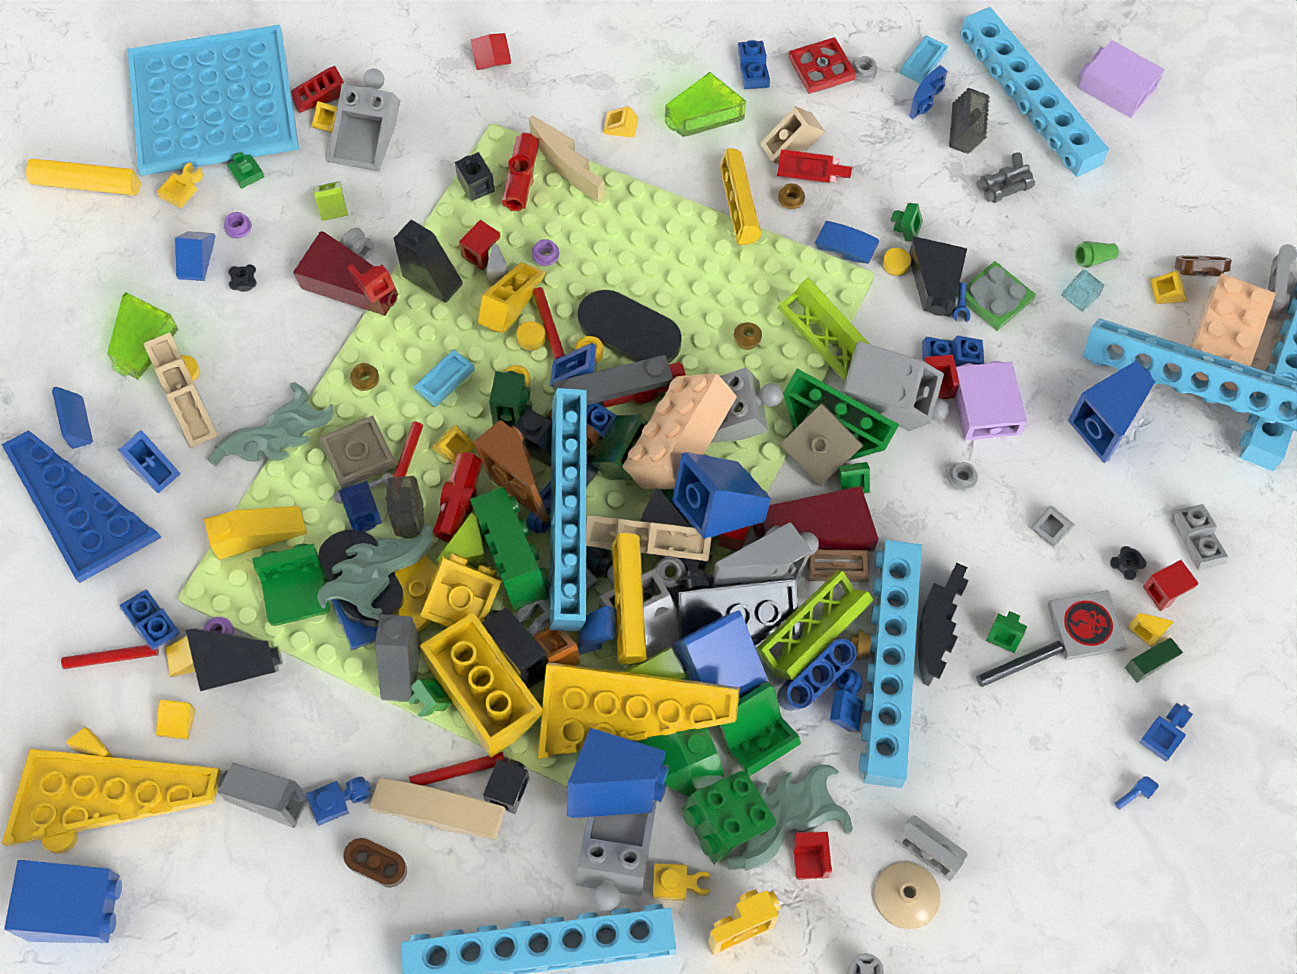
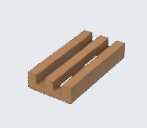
M817 550L808 558V581H827L837 570L863 571L844 573L850 582H868L870 578L868 551ZM815 559L862 560V563L815 562ZM815 570H833V571H815Z

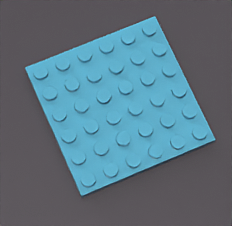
M280 25L127 49L137 162L141 176L180 170L187 163H192L193 167L234 161L233 156L240 152H243L244 156L251 154L252 157L300 150L283 33Z

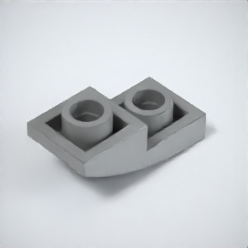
M1204 504L1176 510L1175 518L1179 531L1196 568L1200 570L1225 564L1228 555L1214 534L1217 525Z

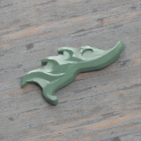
M292 382L290 387L296 394L290 402L271 413L264 425L243 428L223 438L214 446L215 450L207 460L214 466H217L225 456L230 454H236L247 461L253 462L260 461V456L263 454L272 461L284 460L290 456L287 451L282 452V450L288 447L301 446L309 442L310 438L302 435L306 431L326 425L334 415V406L329 404L328 408L322 411L313 409L307 402L308 394L306 390L296 382Z
M424 525L420 535L411 540L383 538L377 540V547L365 543L351 546L346 550V555L357 556L341 561L331 569L332 574L342 572V575L321 587L317 596L319 605L325 608L327 601L343 599L356 605L358 611L363 616L379 620L380 614H383L382 610L373 608L371 606L372 602L389 584L388 575L390 573L411 566L426 555L433 544V527Z
M818 765L813 767L798 784L790 782L793 773L789 772L781 778L776 790L771 795L765 792L767 788L766 782L760 785L757 790L776 819V825L771 830L747 841V849L743 852V855L727 857L728 870L744 868L745 871L768 863L778 853L785 838L791 831L805 833L827 821L836 820L842 824L845 834H851L853 827L848 812L843 807L835 804L826 785L828 777L830 775H838L839 771L830 765Z

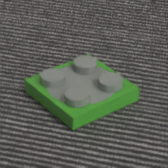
M994 261L966 285L965 301L971 310L998 331L1035 299L1036 294L999 263Z

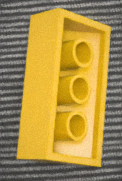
M474 612L420 645L422 659L490 758L518 741L544 713V710Z

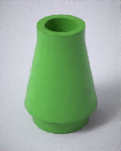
M1084 241L1082 244L1077 245L1075 249V260L1079 266L1090 268L1116 259L1119 249L1115 243Z

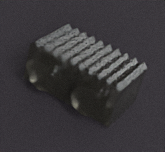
M966 88V91L958 99H955V102L952 104L950 148L969 154L987 138L986 134L988 132L986 130L988 129L987 121L989 120L987 117L989 116L988 108L990 107L988 105L990 102L988 94L972 88Z
M414 476L386 479L387 513L395 536L414 538L420 535L421 529L425 525L423 512L424 503L417 479Z

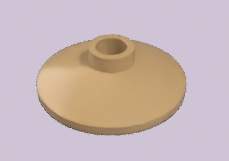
M899 862L887 867L878 877L874 888V899L878 911L886 921L898 928L917 929L928 924L934 918L940 906V889L935 878L927 869L915 863ZM904 888H912L915 892V897L907 898L903 893Z

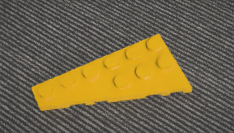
M549 662L546 664L542 708L544 713L541 719L538 759L562 753H574L581 750L590 728L631 741H637L662 734L669 735L683 730L701 729L735 722L737 719L740 687Z
M30 749L2 844L8 847L61 834L80 832L214 804L222 772L219 768Z

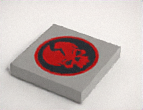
M1108 590L1049 601L1048 607L1059 641L1064 648L1065 660L1126 649L1127 643Z

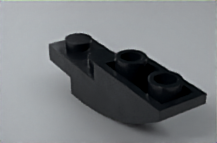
M957 562L945 587L933 583L923 608L918 633V660L922 681L926 686H930L934 677L940 679L947 662L942 660L945 651L952 652L958 638L957 635L953 634L957 623L951 621L958 605L952 602L956 594L962 596L969 580L963 578L968 567Z

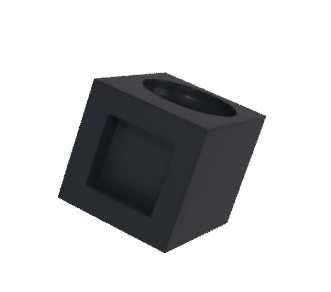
M479 152L465 156L455 162L457 179L470 201L495 192L493 174Z
M498 759L483 793L484 800L506 808L505 811L516 814L530 779L528 770L524 769L525 765L513 759H507V762Z

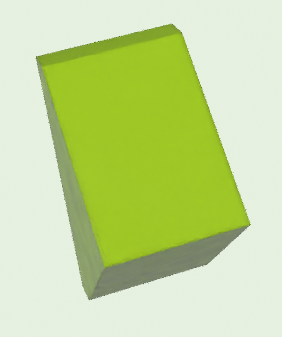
M341 181L314 186V197L322 221L348 216Z
M473 513L469 515L436 559L438 565L442 555L449 558L451 553L467 558L468 562L466 565L478 568L480 564L486 565L476 515Z

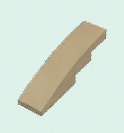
M532 115L529 118L530 133L534 137L539 138V149L542 154L573 186L599 203L605 197L604 179L590 172L589 160L575 152L573 139Z
M169 332L143 343L190 448L218 437L171 333Z
M587 515L586 546L612 549V543L619 533H631L638 535L640 538V553L703 561L709 560L711 537L703 539L695 528Z
M380 777L369 805V809L376 813L399 816L409 822L436 826L443 831L493 840L497 839L506 810L503 806L475 798Z

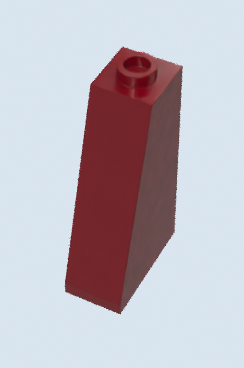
M320 231L293 271L301 289L386 316L389 309L397 301L399 294L396 287L374 303H371L354 283L347 267L353 264L360 274H363L372 268L373 265L326 232Z
M862 486L769 505L765 522L753 525L756 537L761 536L762 538L774 526L782 527L791 522L799 534L803 532L813 533L819 541L818 549L867 550L872 552L875 551L879 539Z

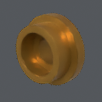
M795 183L786 184L778 194L779 203L787 209H797L803 205L805 200L804 191Z
M745 322L735 328L734 340L740 348L750 350L761 342L762 331L756 324ZM744 333H750L752 335L746 336L744 335Z
M360 363L353 368L350 380L356 389L368 391L378 384L379 373L374 366L368 363ZM365 376L369 377L366 380H361Z
M858 629L857 635H851L850 639L856 648L855 660L868 658L871 646V634L864 633V630Z

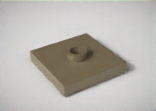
M823 403L780 444L819 486H822L838 470V466H843L863 446Z
M373 415L319 438L341 489H345L397 466Z

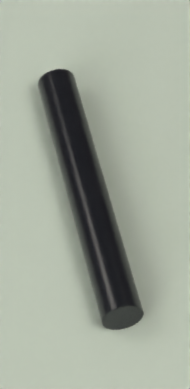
M1055 641L976 676L977 682L981 687L998 681L1064 651L1063 645L1060 641Z

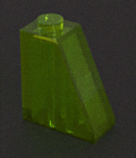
M708 72L665 105V123L669 129L676 131L682 137L736 123L745 118L746 100L711 72Z
M125 292L122 295L107 355L113 363L112 368L121 376L126 377L129 375L139 380L152 364L143 343L169 332L173 337L179 329L172 315Z

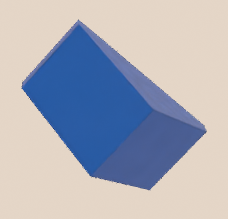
M187 231L175 237L177 279L205 281L216 237L214 233Z
M590 343L554 360L552 363L550 386L554 388L553 382L596 372V345Z
M142 430L138 431L117 449L129 468L157 493H160L181 474Z

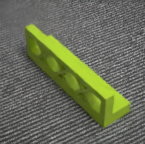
M808 277L777 308L834 371L846 381L848 374L847 364H851L856 344L860 341L867 344L870 343ZM796 300L804 308V315L795 314L788 306ZM809 323L819 324L823 329V336L813 334L809 330ZM828 343L837 344L842 349V356L832 355L828 350Z
M837 570L756 649L775 677L794 680L874 600L868 591L855 590L844 571ZM837 583H840L845 594L838 601L832 600L833 588ZM818 602H824L822 616L818 620H812L813 607ZM797 622H804L802 636L798 640H793V626ZM777 642H783L782 655L775 660L769 649Z

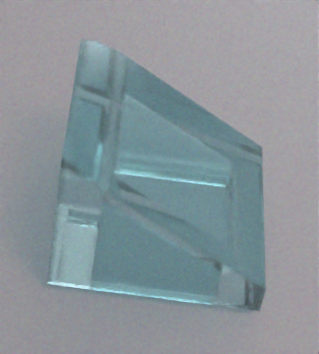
M1083 269L1062 292L1061 296L1083 312L1100 296L1104 284Z

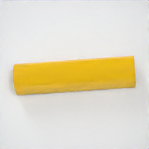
M727 148L720 165V171L735 238L738 245H749L759 240L761 229L743 154L738 149Z
M34 158L28 159L26 167L27 180L31 185L136 196L142 184L134 170L129 168Z
M619 533L612 543L615 609H617L619 664H635L647 660L640 538L636 534Z

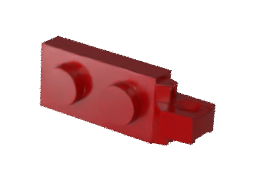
M781 149L777 177L836 183L837 177L851 178L852 166L839 165L840 159L833 158L834 156Z

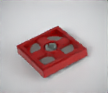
M835 37L789 51L788 58L808 94L853 81L856 78L855 70Z

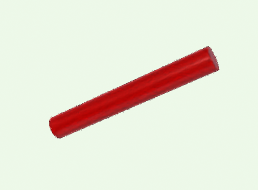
M538 287L533 290V295L554 359L556 360L565 356L544 290L542 287Z
M412 422L385 497V500L390 503H396L423 429V424L419 422Z
M148 645L73 655L62 657L61 664L63 669L152 657L159 655V648L152 651Z
M500 752L492 758L485 756L409 776V780L412 784L425 786L494 768L498 759L505 761L503 752Z

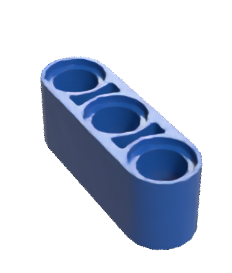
M847 639L832 641L794 680H787L780 687L777 693V700L780 706L788 711L799 710L809 706L854 662L857 654L854 644ZM835 647L839 648L842 652L841 662L834 657L833 651ZM814 667L821 672L820 682H816L812 677ZM792 688H795L800 693L798 704L791 699L790 692Z

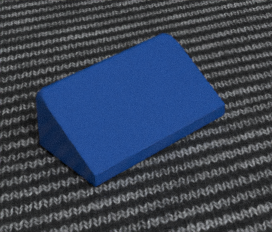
M53 387L52 394L62 437L72 449L93 443L83 397L69 390Z

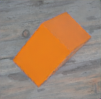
M548 627L533 635L534 639L547 653L548 663L575 666L580 664L578 647L565 631L549 630Z

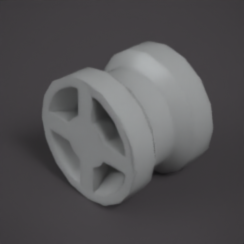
M360 228L350 229L343 235L340 241L341 244L365 260L372 255L375 249V243L370 238H365V234Z
M868 953L856 956L847 969V974H859V972L860 974H884L883 965L880 960Z

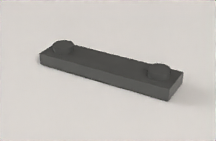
M666 355L556 381L553 382L555 392L557 388L587 390V405L668 386L672 382L673 377Z

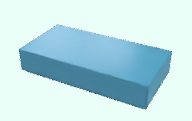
M926 35L901 67L900 74L921 84L945 55L948 46Z
M453 349L414 386L415 392L436 408L475 371L474 364Z

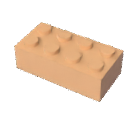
M1222 273L1210 292L1190 347L1251 366L1276 293ZM1195 373L1198 379L1202 381L1208 380L1207 375L1204 373ZM1224 382L1225 387L1229 390L1238 389L1234 383Z
M718 373L676 376L670 383L664 398L656 406V411L650 421L642 429V434L635 446L630 449L622 467L642 489H674L682 453L689 452L704 455L737 396Z

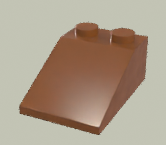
M500 420L474 441L489 479L499 487L504 486L510 496L514 495L521 505L535 514L542 522L546 523L549 521V517L533 467L530 463L531 454L522 443L524 437L515 426L509 427Z

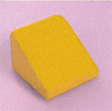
M318 101L311 127L333 133L337 106Z
M630 106L608 111L603 132L607 135L634 137L638 116Z
M1177 270L1150 279L1156 304L1188 301L1183 281Z
M457 425L450 427L432 446L435 452L454 465L458 454L470 453L475 448L474 442Z
M1138 613L1128 625V629L1152 647L1174 622L1169 619Z
M187 636L166 647L170 677L195 672Z
M160 700L156 736L188 740L196 709L187 702Z
M88 727L82 728L66 741L74 751L81 754L113 756L97 735Z

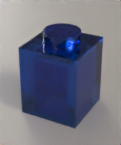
M367 480L338 490L353 530L366 532L382 523Z

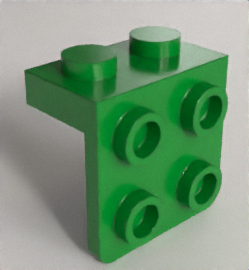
M314 543L309 545L297 544L291 549L280 552L268 551L259 557L252 558L254 570L261 580L266 613L270 625L279 626L323 615L330 611L329 601H327L325 608H322L317 598L319 590L325 585V579L320 567L319 554Z
M765 683L740 698L736 721L720 725L728 754L749 777L801 745L799 735L782 718L774 687L770 683Z
M745 771L736 772L692 793L681 808L686 824L694 830L700 840L702 851L710 857L714 865L723 861L735 847L771 830L776 825V819Z

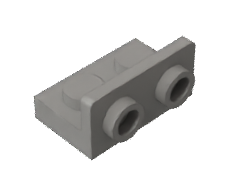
M915 815L911 817L895 840V842L949 881L957 874L967 857L966 851Z

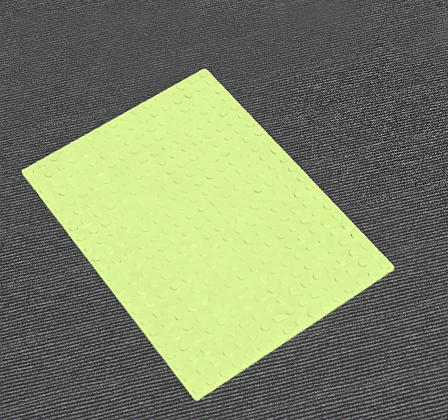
M490 124L470 155L477 152L480 153L493 174L495 192L470 201L456 175L423 225V227L435 234L462 279L463 285L445 303L402 276L398 262L390 275L399 294L395 305L389 309L386 316L368 310L365 312L308 398L307 402L317 411L326 410L329 404H332L334 406L332 419L320 428L306 431L302 436H308L310 438L309 442L301 446L288 447L282 450V452L287 451L290 457L281 461L268 459L235 509L300 506L307 534L221 560L217 558L210 547L179 593L178 599L182 604L211 618H227L232 623L234 629L253 638L270 640L273 642L274 647L279 646L280 651L381 699L375 642L351 651L342 625L338 622L331 600H329L330 611L326 614L279 626L270 625L267 618L261 580L254 570L252 558L259 557L268 551L280 552L291 549L297 544L309 545L313 543L319 554V549L323 542L331 535L343 530H361L369 533L376 540L383 538L411 540L420 535L424 525H430L434 529L441 509L440 497L442 488L446 481L449 482L454 464L435 452L432 446L454 425H457L473 442L493 426L489 399L495 371L504 372L505 369L513 365L525 367L529 371L531 378L529 401H532V410L545 417L550 409H552L555 390L550 386L552 363L555 359L546 331L544 344L536 350L523 349L517 341V329L525 322L534 321L541 324L544 328L534 295H532L516 322L503 334L491 331L488 327L478 324L482 296L492 286L488 285L487 267L482 271L462 258L459 241L479 220L500 232L501 238L495 244L501 250L508 272L520 262L545 271V276L538 287H542L565 355L575 351L577 342L581 338L586 337L580 328L577 316L581 301L595 291L613 290L670 318L677 324L682 335L681 350L678 356L668 364L681 362L686 376L714 373L722 376L747 367L759 380L761 388L766 384L774 383L782 389V392H784L797 368L823 382L831 366L778 310V305L792 295L800 283L809 277L852 324L874 280V273L763 228H760L761 237L758 241L749 245H738L730 215L589 161L590 172L604 179L605 197L597 203L564 178L547 160L539 148L533 172L534 182L530 187L526 209H522L520 212L510 211L507 207L503 206L502 200L509 172L508 161L513 154L516 136L521 135V133L498 124ZM543 239L553 241L559 248V259L550 266L538 265L532 258L533 247L538 241ZM491 248L488 250L489 257L491 253ZM796 300L788 306L795 314L804 315V308ZM741 323H754L761 329L762 339L755 348L745 350L740 348L735 342L734 331ZM809 323V330L813 334L823 336V329L819 324ZM744 333V335L746 336L752 335L750 333ZM828 343V350L832 355H837L840 347L837 344ZM604 346V356L597 363L596 372L634 363V361ZM454 349L474 364L475 371L435 408L415 392L414 386ZM368 363L378 370L379 382L373 389L361 391L352 385L350 375L356 365ZM365 376L361 380H366L369 377ZM667 392L659 394L656 399L648 403L638 404L635 401L607 407L606 409L616 415L641 414L649 422L656 411V406L662 401ZM784 396L776 406L770 407L764 404L768 432L743 440L710 443L704 453L711 457L738 461L767 494L788 453L780 444L794 431ZM373 415L397 465L412 422L416 421L423 424L421 435L396 503H390L385 500L390 484L385 483L347 497L344 503L339 504L335 501V492L352 490L382 478L385 473L394 475L396 467L341 489L320 443V437ZM599 439L593 448H586V450L595 456L603 440ZM475 447L470 453H473L480 458L478 451ZM531 456L530 463L541 492L551 480V467ZM482 465L477 481L476 497L500 488L489 479L484 465ZM599 471L586 488V517L587 515L640 521L654 489H642L634 479L609 480ZM516 500L520 512L516 513L518 520L524 519L526 523L530 511ZM478 522L486 565L497 570ZM527 526L530 536L526 537L528 544L534 543L540 560L536 561L539 568L544 567L550 582L551 526L547 532L538 534L532 532L529 526ZM433 534V544L426 553V556L438 567L436 559L448 545V542L434 537ZM720 535L711 538L710 546L712 549L709 554L713 557L705 571L706 575H712L715 564L718 561L736 552L718 545ZM640 553L642 575L655 569L661 558L653 554ZM673 566L667 567L666 575L669 578L674 577L676 569ZM497 570L495 576L500 577L499 572ZM594 575L598 579V584L586 593V615L599 609L600 596L614 589V586L604 576L597 577ZM501 582L489 613L494 610L500 611L507 607L515 616L518 610H513L503 582ZM666 587V589L668 590V592H669V594H670V596H671V593H670V588H671V587ZM644 596V597H643V602H645V601H647V600H649V599H651V598L648 597V596ZM537 608L528 619L520 623L528 630L531 623L539 618L543 612ZM434 621L430 622L418 633L421 643H424L448 627ZM565 631L577 645L578 631ZM614 635L613 640L602 642V649L579 655L580 664L577 666L621 671L631 664H619L617 639ZM420 652L416 681L418 679L435 678L422 659ZM545 678L529 688V691L541 708H543ZM387 701L416 716L423 709L421 701L418 704L412 705L409 702ZM453 703L445 711H434L430 716L420 717L483 747ZM541 715L518 741L501 752H503L504 758L516 760L524 764L525 768L568 788L569 778L581 750L574 753H562L538 759Z

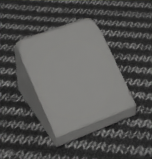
M497 244L492 245L487 265L489 286L496 284L508 273L507 264Z
M1050 505L1031 528L1055 547L1072 530L1075 524Z

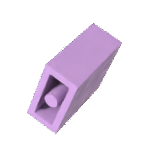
M1111 40L1105 48H1099L1091 64L1089 62L1085 64L1079 75L1082 79L1078 88L1132 118L1158 87L1165 70Z
M992 361L988 364L980 365L967 363L956 367L959 388L955 401L964 440L1021 435L1027 419L1012 361Z

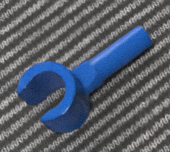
M966 283L959 284L958 303L952 311V317L956 322L957 313L961 310L965 311V322H968L971 317L970 311L966 308Z
M1145 776L1135 784L1130 792L1114 804L1120 810L1135 799L1139 793L1149 799L1157 790L1159 784L1150 777Z

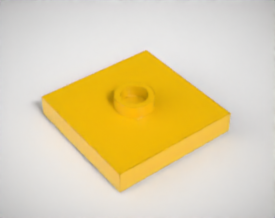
M426 555L415 564L395 572L404 595L403 607L401 606L398 615L412 616L418 633L432 622L420 616L421 609L431 587L432 579L437 570V566Z

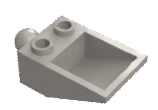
M372 68L367 70L363 77L367 88L342 84L327 160L330 163L380 171L396 126L400 99L393 92L377 90L384 84V75L380 70ZM374 102H381V104L377 107Z
M861 341L856 344L843 387V393L898 423L900 427L907 431L930 424L931 420H942L949 412L947 402L938 398L944 376L942 372L924 361Z
M747 367L720 376L737 398L711 443L743 440L768 432L764 404L770 407L778 405L783 398L782 389L774 383L766 384L761 388L759 380Z
M791 522L782 527L774 526L766 532L764 537L718 561L711 575L712 580L709 581V587L789 578L797 580L800 578L809 556L818 550L819 541L813 533L803 532L799 534Z
M612 565L608 569L607 579L609 583L614 586V574ZM653 569L642 575L643 597L648 596L651 598L643 602L647 659L665 648L671 647L682 667L683 665L672 646V643L679 640L677 609L660 576ZM614 589L600 596L599 608L605 606L615 608ZM615 628V637L617 639V631Z
M657 801L652 813L587 817L577 866L576 886L596 889L593 898L594 903L599 909L610 911L616 908L620 902V893L642 896Z

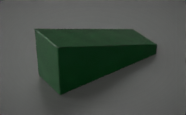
M1170 637L1131 659L1125 666V669L1138 683L1182 655L1183 652Z

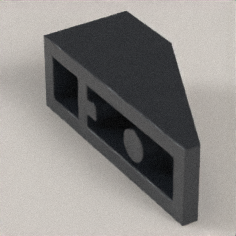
M528 408L515 424V427L522 433L524 437L522 443L531 456L551 467L552 421ZM587 450L586 488L599 472L591 463L594 456Z

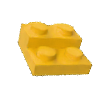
M451 553L449 558L442 555L420 616L450 627L474 612L482 623L490 611L502 582L500 577L495 576L497 570L480 564L478 569L466 565L468 559L455 553Z
M757 889L744 893L739 897L740 902L735 905L733 916H727L713 924L714 929L710 930L708 939L713 955L774 928L779 916L777 911L781 910V907L773 890L769 892L765 890L758 893Z

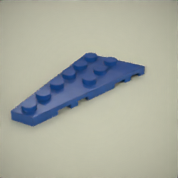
M29 430L1 444L71 572L79 583L162 538L156 530L145 524L137 515L126 509L118 500L89 477L83 475L70 462L55 453L51 447Z

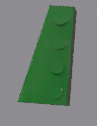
M503 486L471 498L473 509L513 610H518L525 605L548 598L545 586L549 585L550 582L544 567L539 568L536 561L540 560L534 543L528 544L526 537L530 536L524 519L518 520L516 513L520 512L514 495L508 497Z

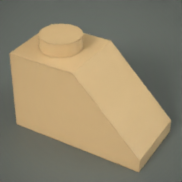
M795 106L763 139L760 145L773 163H777L780 159L781 149L806 151L825 130L813 113Z

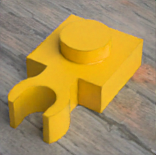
M187 163L180 176L173 173L157 190L159 198L181 209L197 191L194 183L199 182L204 176L201 168L199 167L196 172L192 173L194 171L192 163Z
M654 863L653 899L686 901V891H692L699 896H706L709 894L710 889L699 888L697 881L699 879H710V874L702 871L694 875H687V865Z

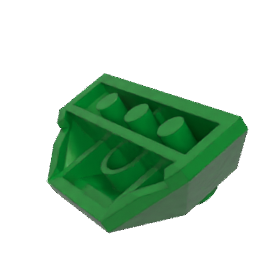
M798 368L783 392L794 430L823 403L863 444L848 461L885 451L899 427L898 423Z
M707 727L678 731L669 735L662 734L640 740L641 744L666 751L664 765L669 766L665 781L667 783L666 787L690 797L692 793L725 778L718 752Z

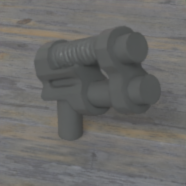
M1016 152L1012 154L1013 168L1003 167L999 170V173L994 175L985 174L977 181V188L980 191H986L984 197L987 202L992 201L996 203L1001 201L1003 197L1021 190L1026 191L1033 188L1035 185L1033 174L1028 164L1023 165L1021 153ZM1003 182L1006 185L1004 187L999 188L997 184Z

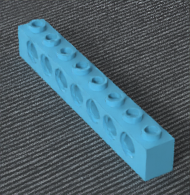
M988 7L965 17L960 34L964 43L969 45L976 54L977 59L983 62L990 71L991 76L1001 84L1005 93L1014 100L1019 110L1032 122L1035 130L1041 133L1048 142L1049 147L1059 155L1066 168L1070 169L1078 177L1102 166L1109 148L994 10Z
M1297 283L1293 290L1294 293H1297ZM1296 295V298L1291 299L1286 309L1289 318L1283 321L1278 335L1282 336L1281 341L1278 340L1271 352V356L1275 357L1273 363L1270 362L1265 370L1266 372L1297 381ZM1258 391L1256 398L1265 400L1267 396ZM1282 402L1287 409L1297 408L1293 402ZM1250 413L1247 423L1251 424L1250 429L1245 430L1239 446L1243 447L1240 458L1274 471L1285 457L1293 430L1288 425L1279 422H1266L1258 415Z
M1101 318L1092 326L1083 357L1090 359L1091 363L1099 366L1108 365L1117 368L1119 371L1137 360L1143 368H1146L1151 373L1152 378L1156 381L1154 384L1162 383L1173 387L1179 393H1192L1201 396L1204 401L1209 403L1219 402L1228 405L1236 412H1249L1258 415L1266 422H1279L1288 425L1290 429L1297 432V408L1287 409L1282 403L1290 401L1297 406V381ZM1112 345H1119L1123 353L1115 352ZM1139 354L1148 355L1151 362H1144ZM1167 363L1176 364L1180 371L1170 370ZM1195 373H1204L1207 375L1208 380L1202 381L1198 379ZM1224 382H1232L1238 389L1229 390L1225 387ZM1260 391L1267 396V399H1257L1253 392Z
M557 388L552 401L549 630L581 631L586 622L587 390Z
M885 540L883 549L876 552L875 568H880L879 578L875 577L873 595L878 596L877 606L873 605L871 611V624H876L875 634H871L870 653H873V663H868L866 681L871 682V692H866L864 699V711L869 712L868 723H863L861 741L867 743L866 753H861L859 761V772L864 773L863 783L902 788L907 780L922 544ZM890 572H898L903 578L896 579L891 576ZM887 600H897L901 606L893 607ZM885 628H895L899 635L892 636L887 633ZM892 656L898 664H887L883 657ZM889 685L893 687L895 694L889 695L884 693L881 686ZM882 714L890 716L893 724H883L878 716ZM886 745L891 750V755H881L877 751L876 746Z
M652 904L644 906V911L631 913L629 908H620L610 911L611 915L597 917V913L589 912L577 915V920L564 921V917H550L544 919V924L531 925L530 921H518L511 923V928L497 930L496 925H486L478 927L475 933L464 934L463 930L455 929L443 932V937L430 938V934H416L410 936V941L401 942L402 973L530 974L676 955L671 908H664L663 904ZM638 924L646 926L649 930V935L643 940L634 939L630 934L633 926ZM602 929H611L616 934V937L612 943L602 944L597 940V934ZM577 933L582 937V942L577 948L570 949L563 944L564 938L568 934ZM537 937L546 938L549 942L547 949L541 953H535L530 949L531 942ZM502 942H512L515 945V949L510 956L500 957L497 955V948ZM474 945L481 948L480 956L475 961L468 962L463 959V953L469 946ZM436 950L446 951L447 957L443 964L439 966L430 965V956Z

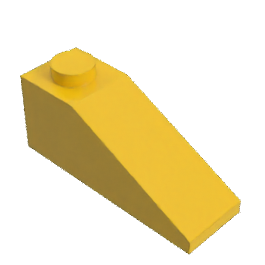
M520 262L483 294L478 324L488 327L491 331L503 334L516 322L532 297L533 290L539 286L544 278L545 271Z
M300 506L233 510L204 519L210 546L219 560L307 534Z

